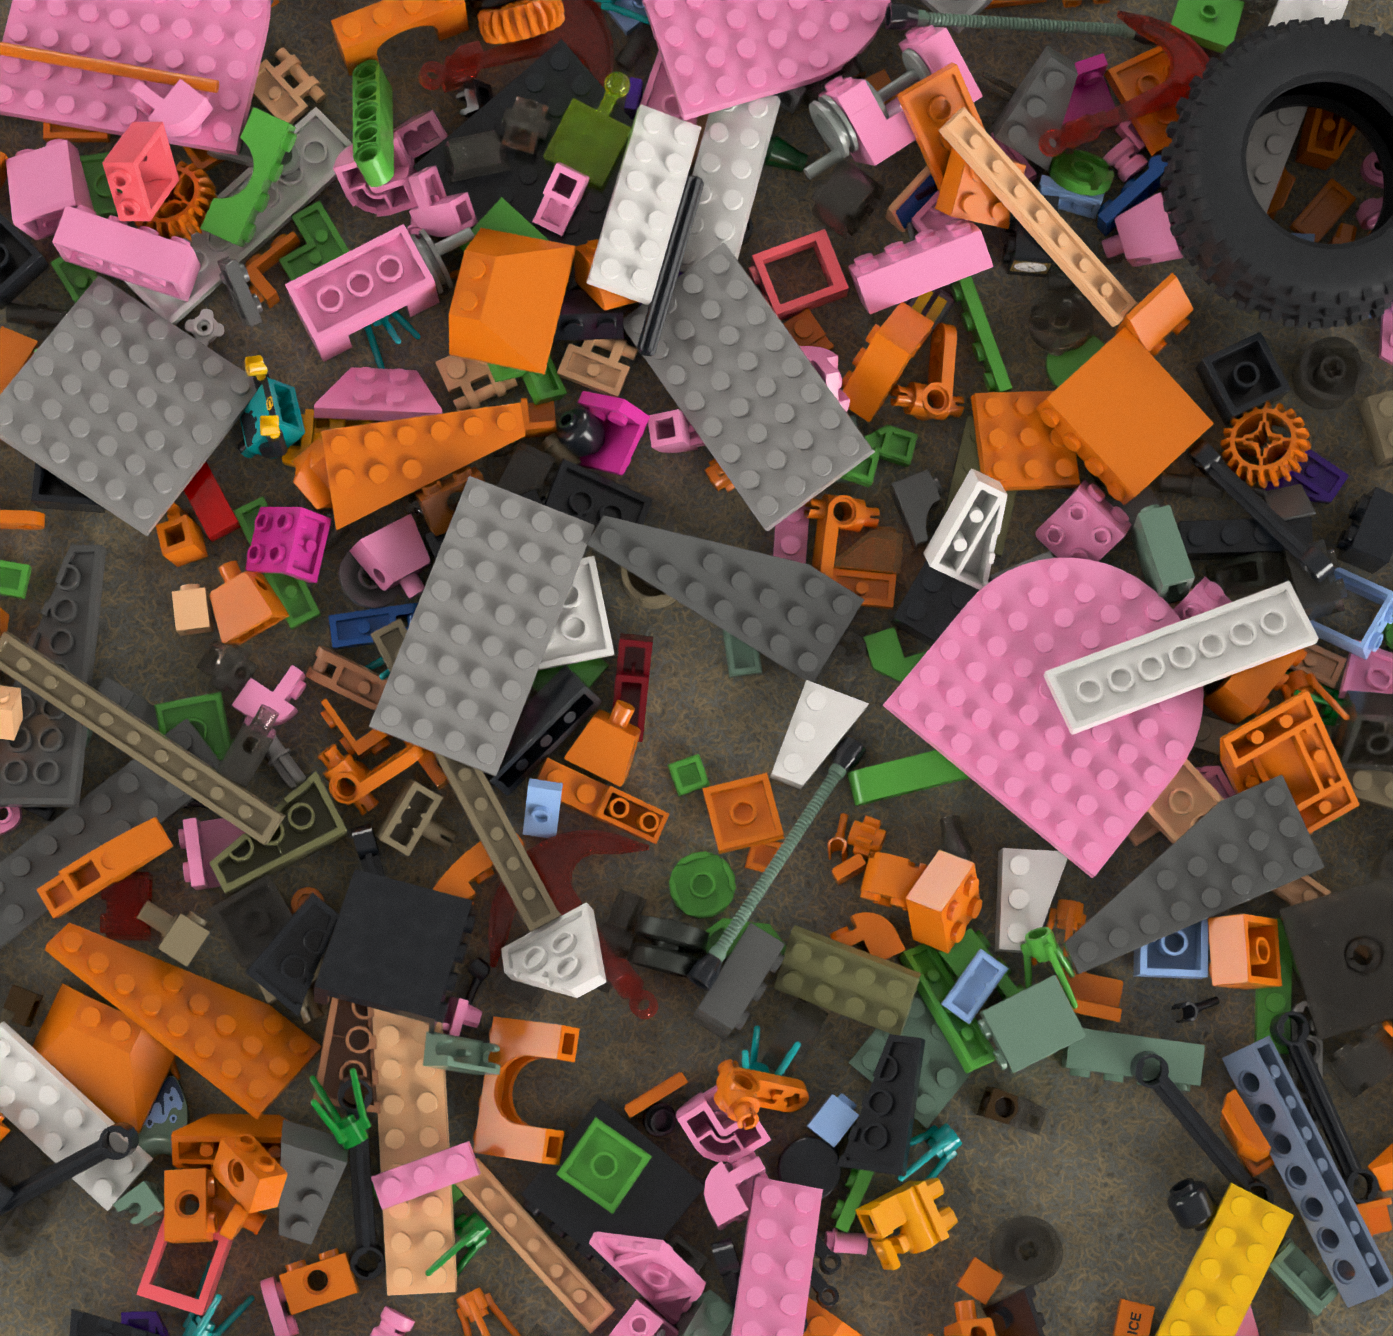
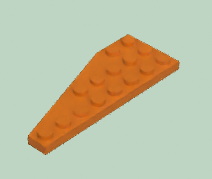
M70 922L46 945V952L256 1119L265 1112L313 1060L322 1047L267 1003Z

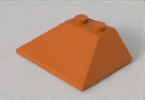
M480 228L464 251L449 311V354L455 357L545 375L576 247Z
M1307 689L1220 738V761L1235 794L1283 775L1309 834L1360 805Z
M63 983L32 1045L40 1055L107 1117L116 1123L125 1122L132 1125L138 1133L141 1132L177 1056L120 1010Z

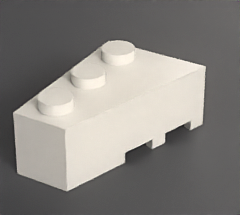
M971 468L923 552L930 567L979 590L989 583L991 564L994 563L995 558L994 550L997 535L1000 534L1008 495L999 481Z
M806 680L770 778L802 789L866 710L869 703Z
M1002 848L998 851L995 952L1022 953L1020 946L1027 943L1025 935L1031 930L1043 926L1068 859L1061 852Z

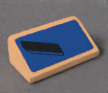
M927 165L887 209L886 219L901 232L907 230V223H912V218L938 191Z

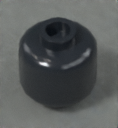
M581 407L565 412L560 417L556 430L557 439L576 456L592 455L598 452L604 444L605 426L589 410Z
M1186 1178L1176 1183L1170 1189L1167 1204L1179 1226L1184 1229L1195 1228L1196 1231L1208 1228L1212 1218L1216 1215L1218 1205L1206 1183L1199 1180L1194 1181L1193 1178Z

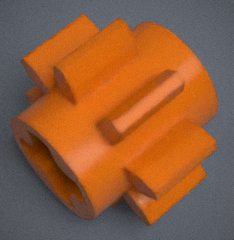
M866 815L863 822L854 821L847 839V844L854 846L852 851L854 855L861 854L863 858L868 859L870 852H881L887 835L886 830L880 829L881 820Z

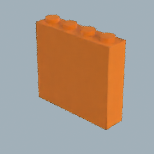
M1126 326L1035 408L1040 413L1042 421L1047 426L1053 427L1062 437L1064 445L1069 450L1077 453L1085 462L1086 469L1092 475L1098 476L1107 486L1108 493L1123 505L1135 498L1214 424Z

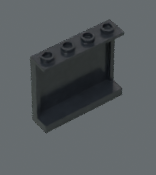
M355 869L314 986V1002L328 1005L330 997L429 1023V1033L434 1034L437 1022L444 1023L449 1003L444 1002L446 993H453L458 973L453 971L456 962L462 964L466 954L467 944L463 943L465 934H472L477 915L472 914L473 900Z
M599 1099L564 1141L560 1165L545 1164L521 1195L526 1198L522 1204L537 1217L541 1213L552 1220L549 1227L563 1239L567 1235L578 1242L575 1249L589 1261L594 1257L605 1265L601 1271L617 1284L620 1279L625 1283L628 1281L589 1244L593 1233L604 1232L662 1240L705 1186L603 1100ZM595 1117L652 1156L613 1214L556 1175Z

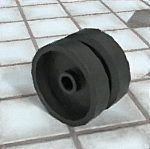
M639 915L635 933L640 938L652 941L653 945L644 943L631 944L627 962L654 971L687 978L689 971L699 959L684 954V950L692 952L705 951L710 933L677 920Z

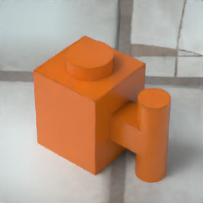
M174 502L166 512L168 521L157 524L156 530L162 555L175 566L180 567L206 558L208 554L201 527Z

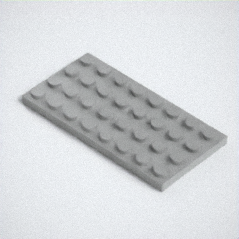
M722 243L677 278L656 353L652 357L644 355L643 357L766 531H769L875 451L725 243ZM642 304L623 319V328L636 347L649 305Z
M469 476L369 727L497 776L587 547L586 543L595 525Z

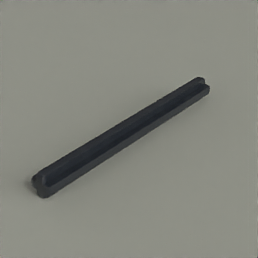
M688 176L654 295L649 304L637 345L639 354L644 356H654L658 347L704 187L702 178L698 176Z

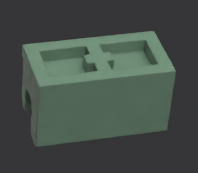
M426 1032L423 1066L472 1075H500L501 1065L488 1061L490 1052H498L500 1047L496 1044L483 1043L481 1040L434 1032V1034Z
M142 1181L116 1201L113 1206L118 1212L126 1210L130 1214L138 1213V1216L131 1219V1224L143 1222L144 1226H151L164 1217V1192L158 1184Z
M1290 1238L1278 1247L1268 1271L1309 1314L1318 1316L1339 1293L1337 1287Z

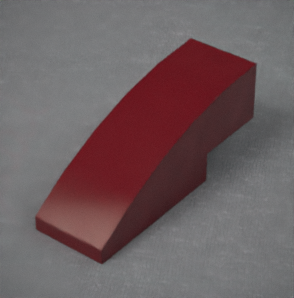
M620 633L613 708L617 700L627 702L635 708L629 723L641 730L638 742H643L653 636Z

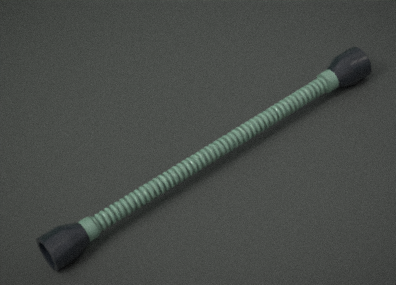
M888 3L885 11V26L887 30H906L915 26L924 27L927 24H932L933 26L948 25L949 27L964 26L965 28L980 27L984 29L996 28L1000 30L1012 29L1016 31L1122 36L1124 39H1133L1143 45L1157 46L1162 44L1165 35L1164 21L1160 19H1144L1135 23L1126 22L1122 25L1117 23L1071 22L1067 20L1008 18L1003 16L952 15V13H928L925 10H917L909 5Z
M847 736L843 738L835 750L833 764L829 768V773L824 782H822L813 799L810 800L808 806L804 809V812L797 820V823H795V826H793L786 840L779 847V850L776 852L777 854L774 855L763 875L760 876L758 882L754 885V889L751 890L747 899L744 900L745 903H742L740 910L737 911L735 917L731 920V924L728 925L726 931L723 932L721 938L716 943L717 945L712 946L709 952L697 960L689 971L687 978L694 985L705 991H710L719 977L721 964L726 957V951H728L733 940L736 939L738 933L742 930V926L745 925L756 905L763 898V895L766 893L765 891L768 890L779 870L782 869L784 863L788 860V856L791 855L804 832L813 822L820 808L824 805V801L827 800L838 781L842 780L845 774L856 767L863 758L866 748L860 742Z

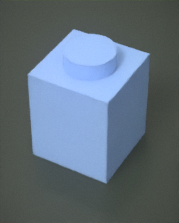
M842 1093L838 1097L830 1094L806 1127L834 1148L858 1118L859 1114L854 1111L857 1105Z

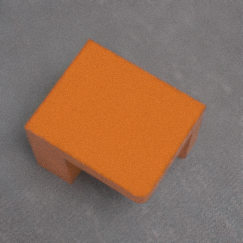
M521 398L525 429L524 438L545 437L556 432L554 401L535 405L534 403H528L527 398Z
M1391 1197L1375 1198L1371 1202L1356 1204L1372 1237L1374 1234L1392 1230L1387 1205L1392 1204Z

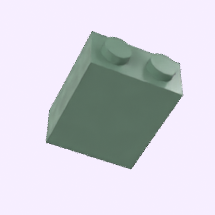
M1157 504L1147 506L1138 513L1131 533V540L1146 584L1156 591L1158 596L1162 597L1168 604L1182 601L1188 595L1195 576L1171 506L1160 507Z
M1056 975L1050 976L979 1012L982 1019L977 1021L986 1040L992 1038L997 1048L993 1055L1001 1070L1007 1068L1009 1074L1015 1073L1086 1037Z

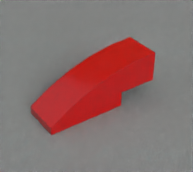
M206 461L185 487L184 492L211 542H214L239 529L241 526Z

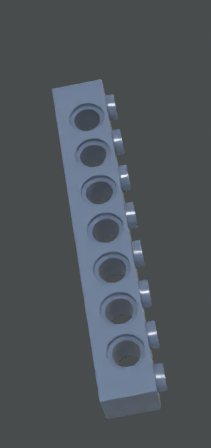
M1270 1035L1223 1057L1222 1060L1244 1104L1271 1146L1270 1155L1275 1167L1279 1171L1347 1308L1378 1297L1393 1287V1277Z

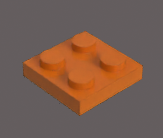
M767 773L702 788L719 854L784 839L782 825Z

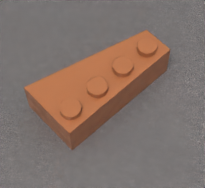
M331 997L316 1078L333 1105L341 1107L338 1101L339 1083L344 1077L350 1075L351 1068H355L357 1074L365 1076L372 1086V1101L367 1107V1111L381 1114L380 1101H377L376 1084H379L378 1070H375L374 1049H377L376 1035L373 1036L372 1017H374V1008ZM360 1083V1088L364 1101L366 1094H368L369 1092L367 1088ZM351 1086L346 1090L344 1099L351 1104H356L353 1087ZM314 1088L312 1099H316L318 1103L323 1104Z

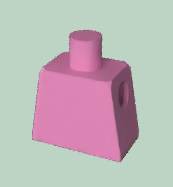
M1161 192L1114 219L1118 235L1102 240L1103 249L1108 259L1124 253L1127 261L1133 267L1183 258L1181 254L1182 246H1179L1176 238L1179 236H1172L1170 227L1174 224H1170L1168 218L1171 211H1164L1163 202L1166 200Z
M411 514L360 539L350 550L353 557L381 590L387 591L400 584L409 599L423 593L425 586L418 574L430 564V557Z

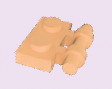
M282 47L275 53V57L281 62L278 66L274 68L267 59L260 63L253 95L270 115L292 125L309 111L308 105L302 99L306 96H311L316 103H320L325 99L326 94L319 87L320 82L314 76H309L301 67L302 62L295 54L290 55ZM287 75H292L299 83L294 89L284 79Z
M624 339L582 340L584 341L582 347L569 343L557 374L561 378L607 396L619 398L630 371L629 366L619 363L622 356L635 360L638 352L637 348L628 345L627 340ZM594 346L611 351L610 357L606 358L593 353Z
M451 355L435 362L449 394L462 389L464 396L453 400L457 411L469 407L470 409H475L480 406V402L496 395L500 398L507 394V390L518 386L515 378L495 382L485 362ZM486 377L489 378L491 384L475 391L473 390L471 384Z

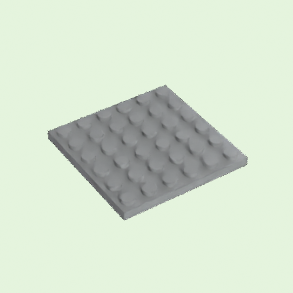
M98 275L0 394V439L148 536L235 425L257 391L252 376H248L245 371Z

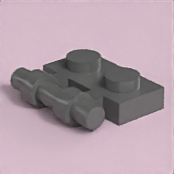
M229 256L218 260L217 263L221 271L219 276L222 283L228 287L233 299L231 301L232 307L235 312L239 313L243 325L251 327L263 322L259 314L263 312V308L255 293L251 295L247 285L250 277L244 264H238L237 260L230 259Z

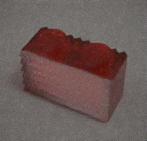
M133 872L121 881L113 882L101 890L102 900H107L106 913H101L100 933L106 934V938L114 941H151V926L137 919V916L148 900L152 903L153 874L150 872Z

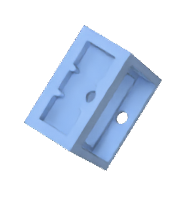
M1333 564L1335 571L1320 584L1312 580L1300 603L1318 638L1367 660L1371 651L1376 652L1380 647L1384 636L1382 632L1387 623H1393V591ZM1335 584L1382 605L1361 642L1314 621Z

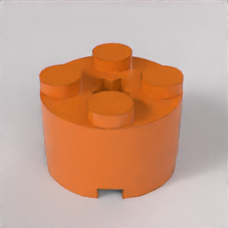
M870 852L860 888V898L873 901L874 904L892 908V906L900 907L908 912L906 897L928 865L920 863L918 867L907 858L882 852Z

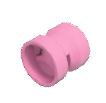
M1128 137L1118 143L1103 157L1109 166H1114L1118 170V177L1123 183L1130 180L1148 164V161L1142 154L1135 152L1134 144Z
M385 1306L380 1315L381 1322L379 1326L373 1328L370 1336H404L406 1332L411 1331L415 1321L401 1312Z

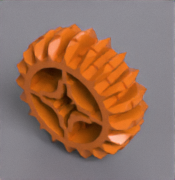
M518 0L506 5L482 9L477 14L478 27L486 43L495 45L499 43L505 44L525 40L554 30L565 21V10L561 0Z
M181 160L175 165L179 181L151 221H134L138 229L140 226L152 228L159 232V236L170 240L172 236L191 241L194 233L202 234L201 225L213 198H218V196L216 195V186L205 171L199 169L194 163L188 165Z
M1266 402L1263 409L1255 407L1252 409L1253 411L1243 413L1242 418L1232 419L1230 423L1233 428H1224L1223 433L1226 439L1221 440L1220 443L1222 449L1225 450L1221 456L1224 462H1228L1227 466L1241 480L1246 479L1248 486L1252 487L1258 481L1260 488L1264 490L1268 481H1272L1274 487L1278 488L1280 483L1278 479L1284 477L1286 481L1290 482L1292 479L1290 476L1291 471L1301 473L1302 469L1298 462H1307L1308 456L1305 451L1311 449L1310 442L1306 440L1309 438L1310 433L1307 428H1303L1305 425L1303 418H1296V412L1292 408L1285 411L1284 405L1280 402L1274 409H1272L1270 402ZM1272 425L1286 429L1291 434V438H1284L1283 434H1275ZM1258 428L1254 433L1249 434L1251 431ZM1268 437L1271 444L1267 443L1268 447L1264 448L1263 453L1260 446L1264 447L1263 443L1267 442ZM1240 452H1247L1249 456H1257L1259 465L1246 462L1241 458ZM1283 456V457L1280 458L1278 461H1276V462L1273 463V461H1274L1277 457Z

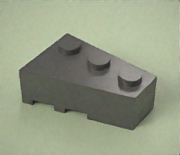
M1047 45L992 124L994 138L1047 171L1049 170L1078 76L1075 63Z
M750 922L720 970L718 979L710 991H707L690 1019L723 1040L728 1037L734 1027L741 1030L751 1014L745 1010L751 999L758 1002L768 984L763 982L768 971L770 970L775 974L785 958L780 953L785 944Z
M283 1120L280 1166L288 1174L279 1201V1235L312 1244L347 1165L348 1149L344 1150L332 1134L287 1120Z

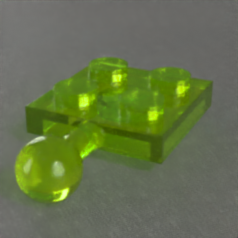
M612 72L606 77L604 82L606 93L597 110L574 98L572 99L543 155V159L555 165L561 162L589 176V182L600 188L603 187L632 131L631 127L609 117L617 99L624 97L630 90V80L622 72Z

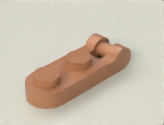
M319 645L315 653L317 659L313 666H309L305 676L371 710H376L388 678L381 680L379 678L380 674L337 654L328 647ZM329 663L337 667L333 676L325 672Z

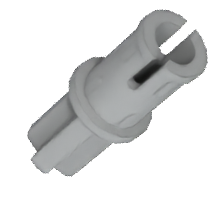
M267 726L257 732L252 739L269 759L268 765L270 767L274 766L288 787L294 789L304 783L306 776L290 756L291 750L284 748L273 733L272 728Z

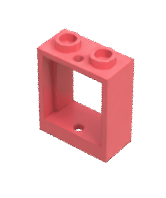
M132 122L102 162L119 221H151L179 181L163 122Z
M826 229L754 254L751 259V267H748L750 278L755 285L760 286L764 298L780 320L795 316L807 308L811 310L847 297L849 287ZM813 247L829 287L780 304L765 264Z
M163 1217L136 1295L203 1316L212 1303L233 1240L231 1241L219 1234L222 1228L220 1225L218 1226V1232L213 1233V1240L219 1242L199 1299L153 1285L167 1242L164 1241Z

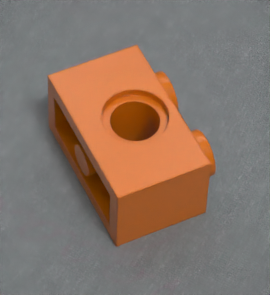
M250 1133L221 1138L211 1171L248 1213L276 1208L288 1174Z
M206 1168L164 1170V1241L169 1243L213 1241V1233L218 1232L219 1226L218 1214L213 1212V1198L218 1196V1179L213 1177L210 1170ZM192 1197H197L199 1209L196 1213L188 1215L185 1210L186 1202Z
M338 1248L318 1254L320 1259L318 1262L307 1265L305 1259L285 1265L287 1272L280 1274L279 1278L291 1315L360 1291L356 1276L351 1270L348 1251L340 1254ZM314 1270H321L327 1275L328 1282L324 1289H315L311 1285L310 1275Z

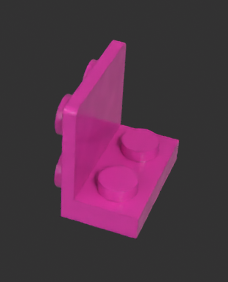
M1104 53L1075 63L1078 76L1058 137L1061 144L1119 125L1121 122L1103 77L1108 66Z
M582 391L577 403L589 410L604 424L605 441L601 449L595 454L580 457V465L584 468L623 475L630 464L631 457L640 438L644 434L650 416L623 398Z
M260 507L255 519L251 546L247 552L245 570L258 573H283L308 583H317L331 518L302 507Z

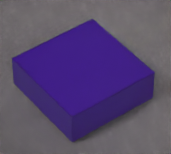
M630 77L624 112L630 119L634 120L642 99L643 81Z

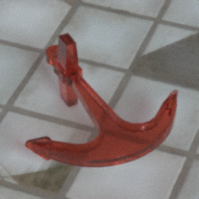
M561 0L565 10V21L554 30L525 40L508 42L484 52L479 40L461 45L452 55L446 56L442 65L436 61L426 62L421 67L418 78L424 88L436 90L442 86L444 93L462 88L463 82L476 78L481 69L541 57L562 39L604 89L607 90L614 63L611 32L601 9L593 0ZM434 72L437 75V79L429 78L427 73Z
M1118 11L1117 17L1128 27L1161 46L1167 53L1170 61V72L1167 79L1156 87L1106 113L1103 110L1093 115L1086 114L1078 119L1066 122L1062 125L1061 130L1049 129L1039 138L1038 145L1040 151L1045 156L1056 157L1066 148L1074 149L1082 144L1094 141L1103 129L1168 108H1175L1181 97L1189 99L1188 95L1190 94L1191 87L1188 84L1195 75L1203 79L1202 74L1207 69L1205 65L1210 59L1189 35L1172 24L1146 15ZM1049 138L1056 141L1055 148L1049 144Z
M579 830L548 838L538 843L526 853L556 909L561 915H564L583 904L572 884V872L582 858L591 854H625L648 851L649 845L618 834L599 830ZM502 881L494 896L489 917L490 967L494 968L502 953L501 948L507 942L512 920L517 911ZM597 927L602 960L606 968V978L614 986L622 999H630L629 1007L637 1018L644 1020L653 1017L658 1010L656 997L651 992L643 990L644 981L638 976L628 960L616 957ZM642 1000H649L648 1008L639 1010V1003Z

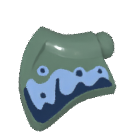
M169 1076L164 1081L143 1128L138 1133V1145L152 1158L162 1154L172 1156V1132L190 1124L187 1099L176 1077Z

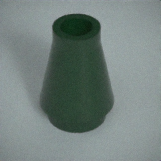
M775 135L770 138L764 166L795 170L801 173L806 164L808 154L799 151Z

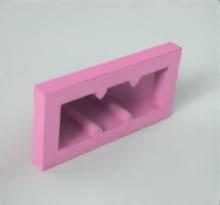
M433 110L415 115L393 129V134L399 133L408 156L412 155L413 159L436 147L448 137Z

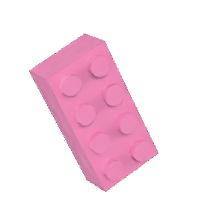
M66 205L52 241L64 261L188 302L201 268V264L193 248L190 246V242L176 236H172L171 240L161 237L159 232L146 226H140L139 229L127 226L128 222L119 221V217L110 215L108 219L97 216L96 211L86 206L78 205L77 208Z
M957 218L946 223L947 228L934 232L933 229L926 230L915 235L916 240L903 244V241L889 244L884 248L885 252L875 256L872 253H867L855 258V263L849 265L848 268L862 305L869 314H873L994 267L981 229L972 221Z

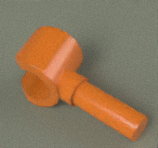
M840 814L837 833L827 843L829 860H831L834 851H842V862L848 858V848L845 840L848 814Z

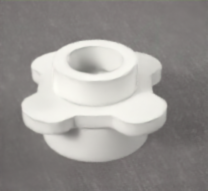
M210 309L201 310L198 317L189 319L185 323L186 331L192 333L196 340L205 346H208L209 343L224 334V326L216 322L213 318L214 313ZM206 325L208 329L203 331L202 326Z

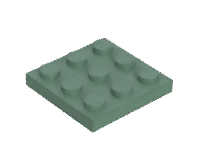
M916 990L901 1036L925 1040L914 1119L925 1128H928L973 1071L966 1074L918 990ZM877 1028L848 1062L849 1065L871 1083L874 1080V1071L890 1034Z

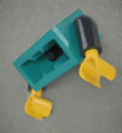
M261 355L245 357L246 373L248 376H254L253 381L257 392L240 416L244 438L238 444V450L247 458H253L258 454L265 458L275 459L285 455L288 448L305 434L295 388L270 379L267 373V366L263 363Z

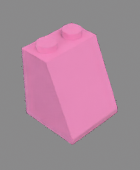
M51 140L46 143L45 147L36 150L24 149L18 151L15 157L6 159L13 224L34 240L55 235L66 205L73 208L82 205L94 210L78 148L68 140Z

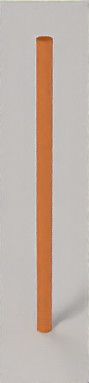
M0 42V55L172 86H175L181 79L195 90L217 93L219 90V80Z

